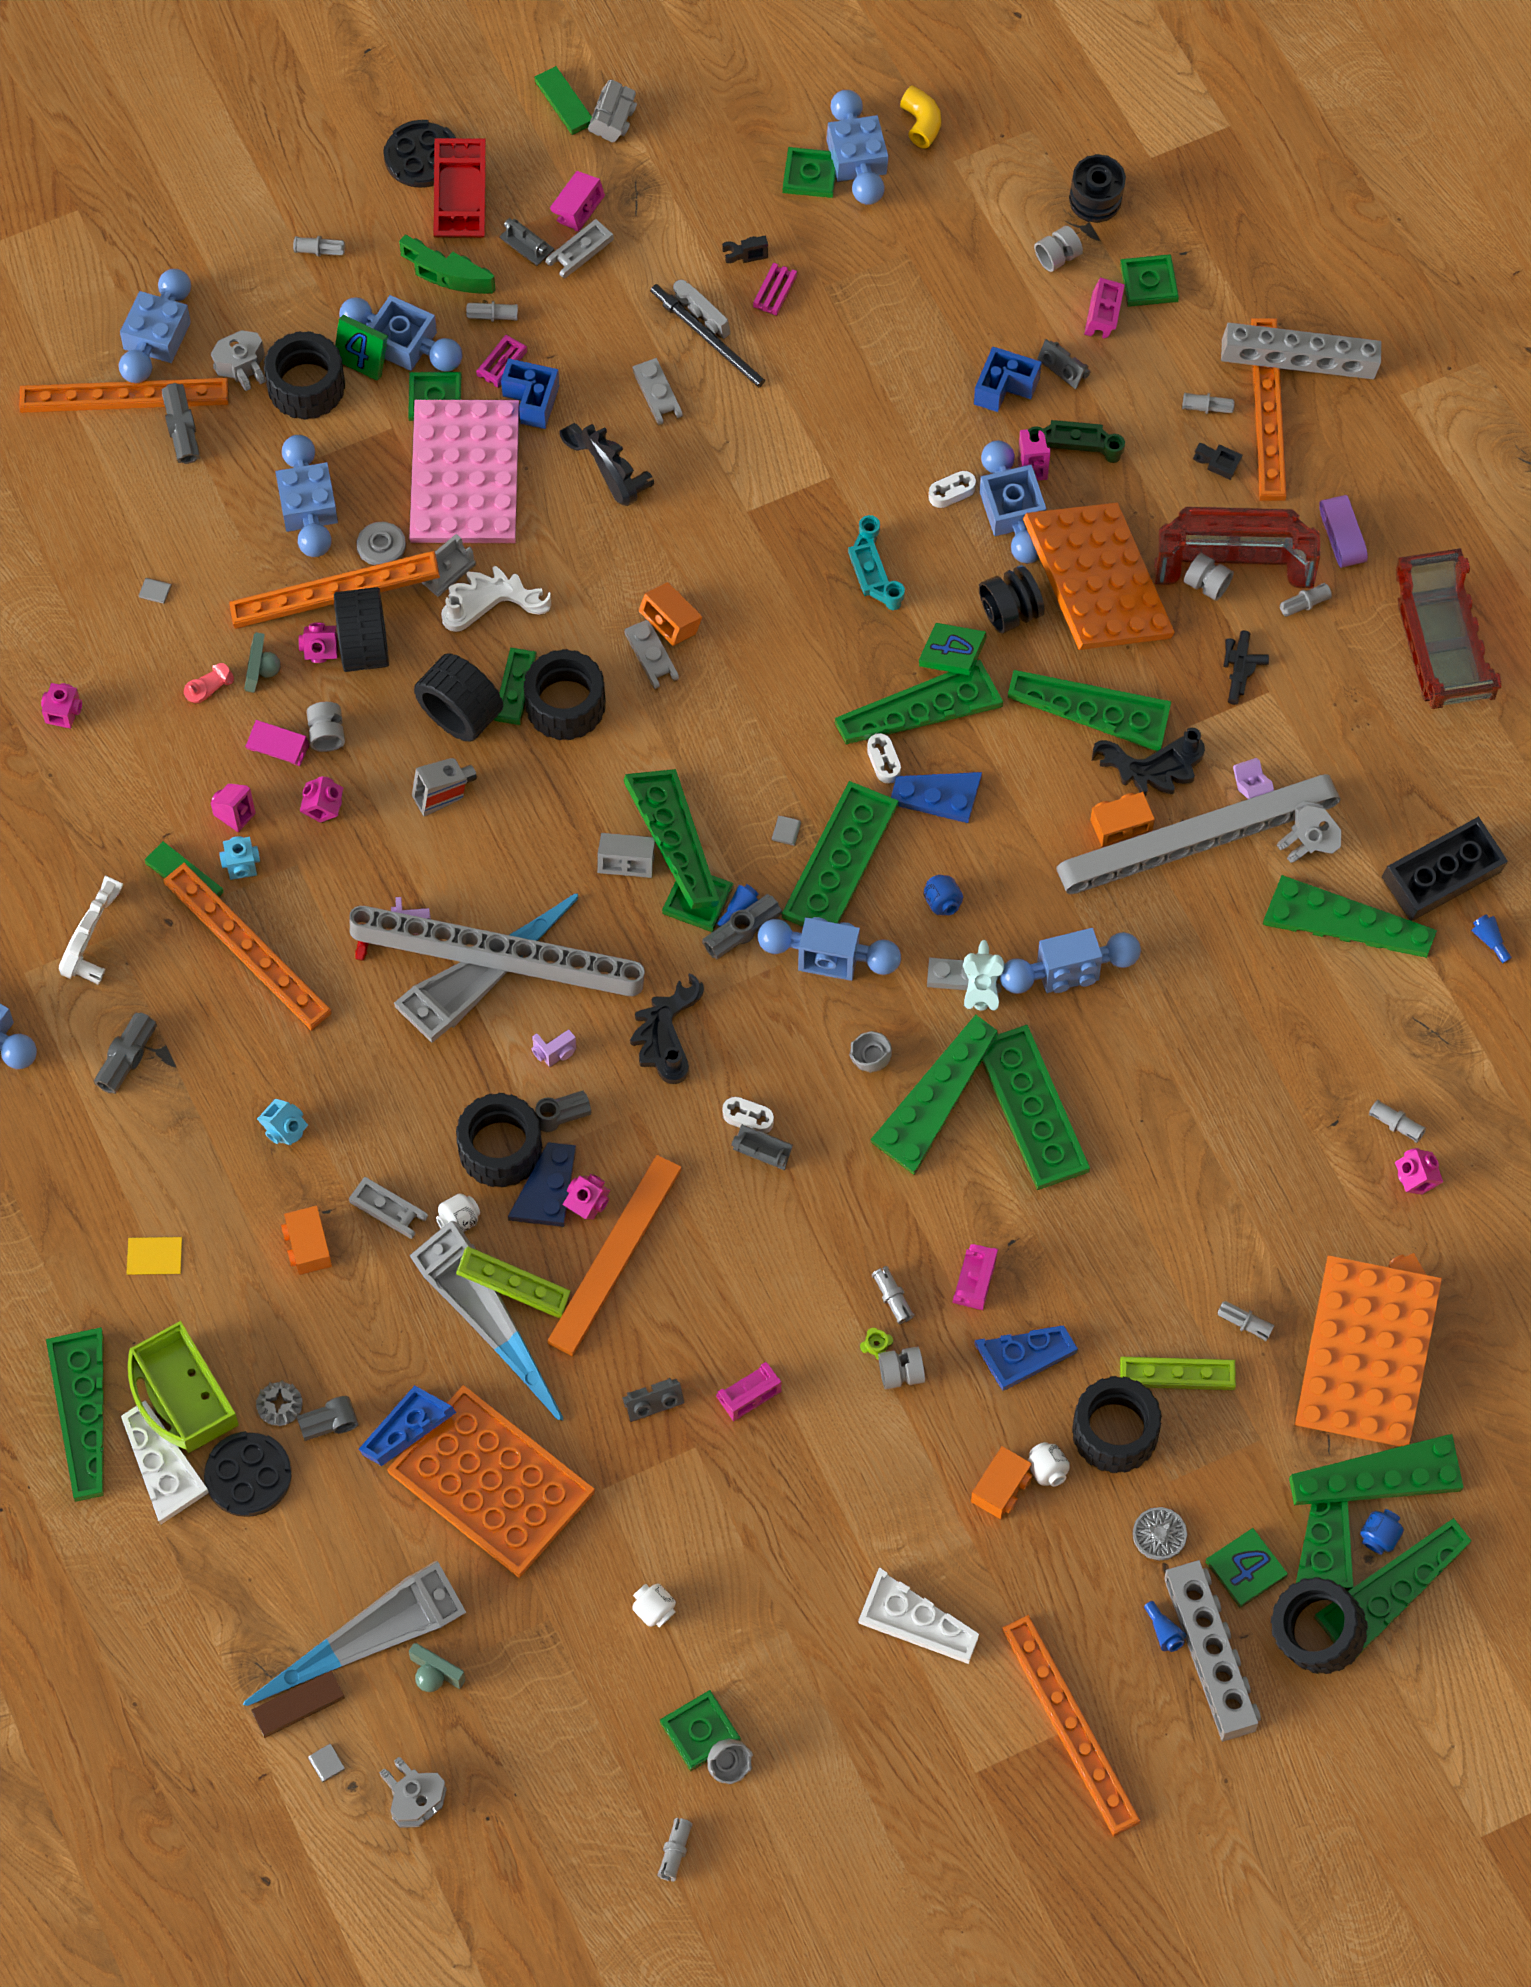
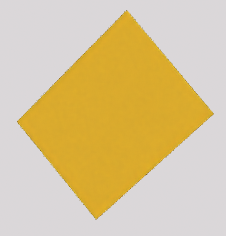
M182 1237L128 1238L127 1275L180 1274Z

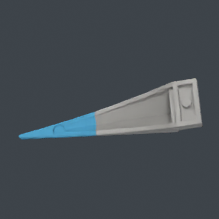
M578 893L573 894L541 916L511 933L510 936L538 941L578 900ZM460 962L416 984L395 1001L394 1005L406 1019L433 1043L450 1027L454 1028L508 971Z
M451 1220L409 1256L423 1277L501 1356L558 1420H563L556 1402L499 1293L456 1274L465 1248L467 1246L473 1249L476 1248L474 1244L470 1243L457 1222Z
M434 1561L406 1577L246 1699L243 1705H251L331 1670L441 1628L466 1613L439 1562Z

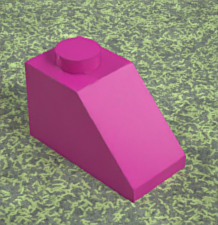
M228 783L212 797L211 807L213 815L237 832L256 814L251 789L246 785Z

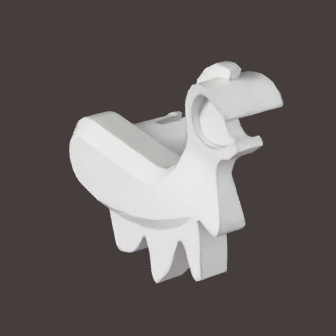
M497 566L492 568L494 578L482 573L468 571L467 580L471 585L456 583L449 586V598L446 597V605L441 613L442 623L450 631H462L496 604L507 600L518 604L529 613L545 614L551 607V594L549 592L544 601L539 600V596L543 595L542 589H525L517 574H513L508 580Z
M108 876L104 877L101 890H99L96 899L92 901L89 910L79 923L59 965V971L62 976L71 979L73 976L78 975L97 985L101 982L106 969L83 960V954L104 908H107L118 896L123 883Z

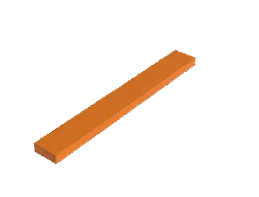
M1251 318L1250 325L1277 328V318ZM1253 365L1259 501H1286L1280 368Z
M228 378L155 380L143 381L141 383L104 382L20 386L19 409L21 413L165 407L162 389L168 384L173 383L184 385L188 406L228 405L229 382Z
M435 551L230 601L233 626L236 629L333 605L335 592L378 587L381 593L440 578Z
M185 863L163 879L164 884L311 1031L332 1014L331 1009Z
M656 1155L547 1340L549 1345L571 1356L575 1354L682 1171L681 1166Z
M1029 1615L1002 1627L1008 1643L1112 1835L1116 1836L1140 1824L1141 1820Z

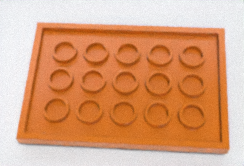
M1118 503L1025 514L1023 521L1079 650L1172 638L1175 633Z
M1327 1255L1294 1425L1400 1447L1409 1445L1442 1278Z
M463 1385L447 1402V1404L454 1408L456 1413L406 1448L388 1467L387 1471L520 1578L594 1495L595 1489Z

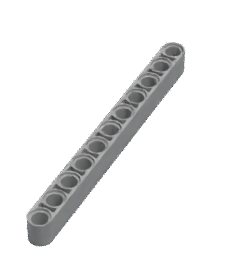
M1324 774L1065 860L1057 866L1056 870L1066 893L1076 894L1294 821L1295 807L1304 800L1319 803L1327 810L1337 805L1341 799L1330 775Z
M357 906L350 912V934L358 941L625 996H636L643 990L645 970L636 961L368 906ZM471 944V945H474V946L468 947V946H465V945ZM525 955V956H528V957L522 958V957H519V956ZM579 966V967H582V968L576 969V968H573V967ZM633 977V978H635V980H630V979H627V978Z

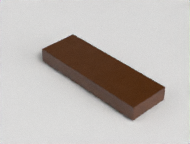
M331 1670L251 1711L264 1738L345 1699Z

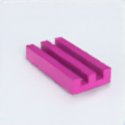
M773 263L753 302V307L777 316L797 277V271L792 269L790 272L787 267L779 268L778 264ZM778 274V276H777V278H776V280H775V282H774V284H773V286H772V288H771V290H770V292H769V294H768V296H767V298H766L764 304H762V301H763V299H764V297H765V295H766V293H767V291H768V289H769V287H770V285H771V283H772V281H773L775 275ZM784 277L788 278L774 306L770 307Z
M505 335L476 371L477 376L480 378L484 377L485 381L488 383L493 382L494 386L499 388L505 369L504 365L508 358L511 357V359L520 361L527 353V346ZM508 344H511L510 348L506 351V353L503 354L501 358L498 360V363L493 367V369L490 372H488L487 370L500 356V354L504 351Z

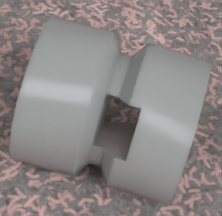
M1066 225L1052 233V237L1047 236L1036 242L1034 246L1038 260L1049 272H1053L1063 266L1065 261H1071L1083 253L1079 237L1071 227Z
M1200 553L1187 570L1184 583L1196 590L1203 588V594L1217 601L1227 590L1234 571L1222 564L1216 566L1215 560Z
M319 702L308 707L306 712L308 727H310L309 738L311 748L323 752L341 748L345 743L344 730L341 725L343 723L341 706L334 702Z
M919 1346L902 1349L901 1354H897L896 1351L878 1354L884 1389L901 1387L903 1382H906L908 1385L925 1383L924 1366Z

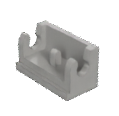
M457 534L435 551L440 578L422 582L437 597L476 565L471 547L465 549L461 537Z
M601 833L597 873L652 878L655 857L654 838Z

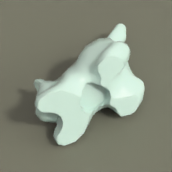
M982 940L978 953H969L964 958L963 968L969 979L964 1006L967 1009H971L974 1006L979 1011H984L989 1007L995 1011L999 1006L996 981L1004 970V960L999 955L989 954L988 943L986 940Z

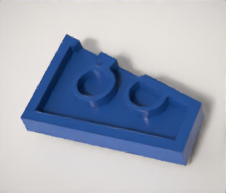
M982 772L897 776L891 798L899 801V807L969 823Z
M1064 1325L1032 1330L1029 1333L1011 1336V1334L1003 1335L1000 1338L991 1340L979 1339L975 1340L974 1343L1002 1391L1065 1360L1078 1351Z
M414 1385L362 1444L359 1451L366 1458L383 1466L454 1415L456 1411L451 1405Z

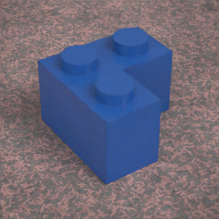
M992 346L975 386L974 405L999 412L1006 392L1032 399L1040 380L1042 362Z
M508 358L501 378L503 397L521 401L519 406L521 424L546 429L560 386L558 369Z

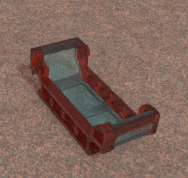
M1185 507L1179 512L1177 518L1159 529L1158 556L1155 558V584L1171 585L1176 583L1181 577V562H1193L1198 554L1203 553L1215 560V563L1287 565V579L1292 586L1296 588H1314L1320 561V533L1314 527L1310 529L1299 519L1300 515L1293 509Z
M1461 548L1399 557L1396 567V581L1399 582L1401 595L1398 598V608L1421 695L1425 702L1430 701L1431 709L1443 708V705L1487 698L1495 700L1498 689H1501L1500 674L1495 673L1494 669L1490 668V664L1485 663L1484 660L1485 646L1483 640L1478 638L1479 625L1477 617L1472 616V598L1470 594H1466L1464 587L1466 574L1470 572L1469 560L1464 558Z

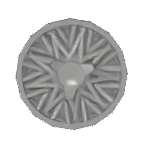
M375 522L366 526L357 538V551L361 559L370 565L398 560L403 556L406 548L405 536L401 529L388 522Z
M1163 1507L1150 1508L1141 1513L1135 1521L1132 1532L1134 1544L1138 1550L1146 1557L1158 1561L1168 1560L1178 1555L1184 1548L1187 1538L1186 1525L1182 1518L1173 1510Z

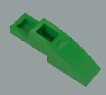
M405 234L400 239L401 256L414 263L415 275L441 287L467 293L493 294L496 290L495 277L492 272L487 268L475 265L468 257L460 256L452 251L446 258L441 252L433 251L426 247L417 238L413 239Z

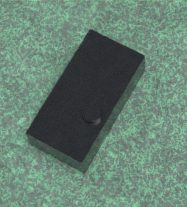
M1478 816L1388 865L1382 875V879L1407 918L1413 921L1502 872L1508 860Z

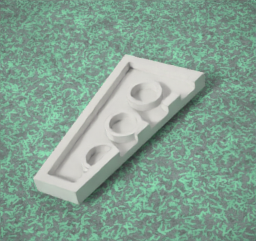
M143 1401L142 1404L155 1423L165 1429L148 1403ZM137 1406L121 1416L160 1525L208 1494L207 1487L178 1446L157 1434L144 1420Z
M881 1568L878 1569L860 1615L859 1624L969 1664L979 1634L950 1614H946L935 1607L926 1598L923 1599L911 1591L902 1582H898L890 1577Z

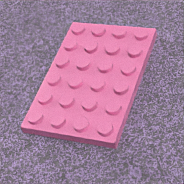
M415 400L410 543H446L455 534L461 537L463 543H516L519 400Z

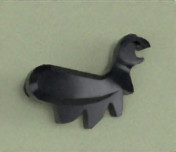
M573 423L559 431L562 441L571 449L576 451L588 449L611 494L619 504L629 506L636 502L637 493L654 486V479L647 481L649 478H652L648 471H644L642 474L631 479L634 471L628 461L619 456L623 447L614 441L606 439L607 429L605 427L596 431L594 425L591 424L582 430L577 424Z
M1192 727L1188 728L1187 732H1184V736L1142 760L1130 757L1118 744L1107 740H1100L1094 744L1092 761L1097 754H1103L1105 758L1100 760L1099 765L1117 768L1122 784L1126 786L1133 780L1140 793L1143 792L1145 796L1148 793L1147 784L1160 792L1173 795L1175 786L1172 781L1181 784L1194 781L1195 775L1192 767L1203 759L1205 745L1201 740V732Z
M690 973L688 976L691 987L684 988L681 981H678L674 995L671 997H653L651 999L653 1007L635 1012L636 1021H645L644 1024L636 1029L630 1039L632 1046L644 1045L639 1053V1065L641 1067H655L661 1079L669 1084L683 1082L689 1073L688 1060L672 1022L680 1011L693 1006L703 996V983H699L696 976Z

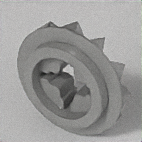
M282 1380L277 1383L270 1382L267 1387L260 1389V1394L256 1400L258 1414L266 1423L282 1426L289 1424L301 1412V1394L293 1384L290 1385ZM279 1393H281L283 1401L288 1403L282 1404L277 1413L275 1404L270 1402L276 1401Z

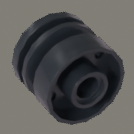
M1095 154L1085 157L1074 168L1069 203L1071 209L1079 218L1087 222L1100 223L1114 217L1121 208L1126 176L1123 167L1117 160L1107 155Z
M1023 565L1015 567L1013 571H1006L1003 580L999 576H994L979 584L980 599L985 613L993 627L1001 634L1018 627L1020 619L1028 623L1032 618L1037 619L1044 615L1045 608L1041 592L1032 574Z

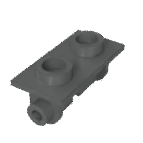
M511 218L506 220L504 224L506 231L499 238L536 266L554 251L553 247L519 223L518 220H512Z
M1046 339L1037 360L1041 361L1042 364L1073 388L1077 389L1081 378L1086 379L1090 375L1089 366L1083 364L1075 357L1071 358V354L1062 348L1058 342Z
M741 1124L738 1136L734 1137L731 1145L735 1151L782 1170L786 1168L793 1147L790 1143Z
M667 1378V1380L651 1385L652 1392L648 1393L646 1387L633 1392H627V1396L622 1397L625 1408H627L630 1422L684 1404L680 1382L677 1379L671 1380V1378Z

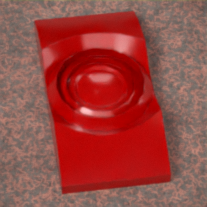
M435 138L434 238H485L486 138Z

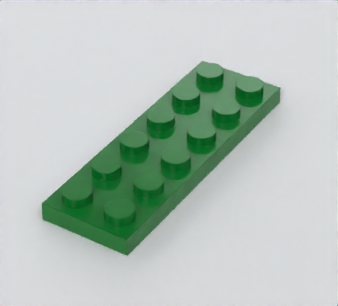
M848 782L782 912V919L802 927L804 926L805 918L819 917L828 922L840 923L898 807V800L854 782Z
M1028 1025L998 1034L983 1058L982 1063L1036 1189L1040 1190L1089 1173V1164Z

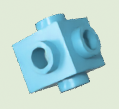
M237 836L223 841L224 852H219L222 868H228L230 880L256 876L255 863L260 862L258 846L252 847L250 837Z
M274 1099L257 1118L267 1130L265 1132L266 1136L276 1144L279 1142L287 1145L295 1143L302 1137L303 1131L308 1126L302 1118L303 1112L297 1106L278 1099Z

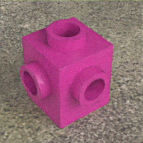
M316 622L309 624V627H304L303 635H299V651H304L305 660L311 659V662L322 663L326 662L327 659L337 658V625L325 626L324 623Z
M51 683L48 692H44L41 701L45 723L71 729L75 716L79 715L82 709V700L79 698L77 688L66 683H61L60 685Z
M323 776L307 782L302 791L303 798L300 812L320 823L337 817L342 804L343 787L334 783L331 778Z
M1419 1148L1410 1149L1404 1153V1157L1395 1162L1398 1169V1178L1406 1192L1423 1195L1443 1183L1438 1168L1439 1163L1433 1152L1420 1150Z
M594 1174L579 1176L570 1183L567 1189L569 1194L563 1205L585 1219H594L597 1213L602 1212L609 1202L607 1196L611 1190L603 1186L605 1181Z

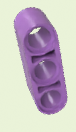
M1343 495L1320 500L1321 518L1339 567L1342 568L1367 562L1366 545L1348 496Z

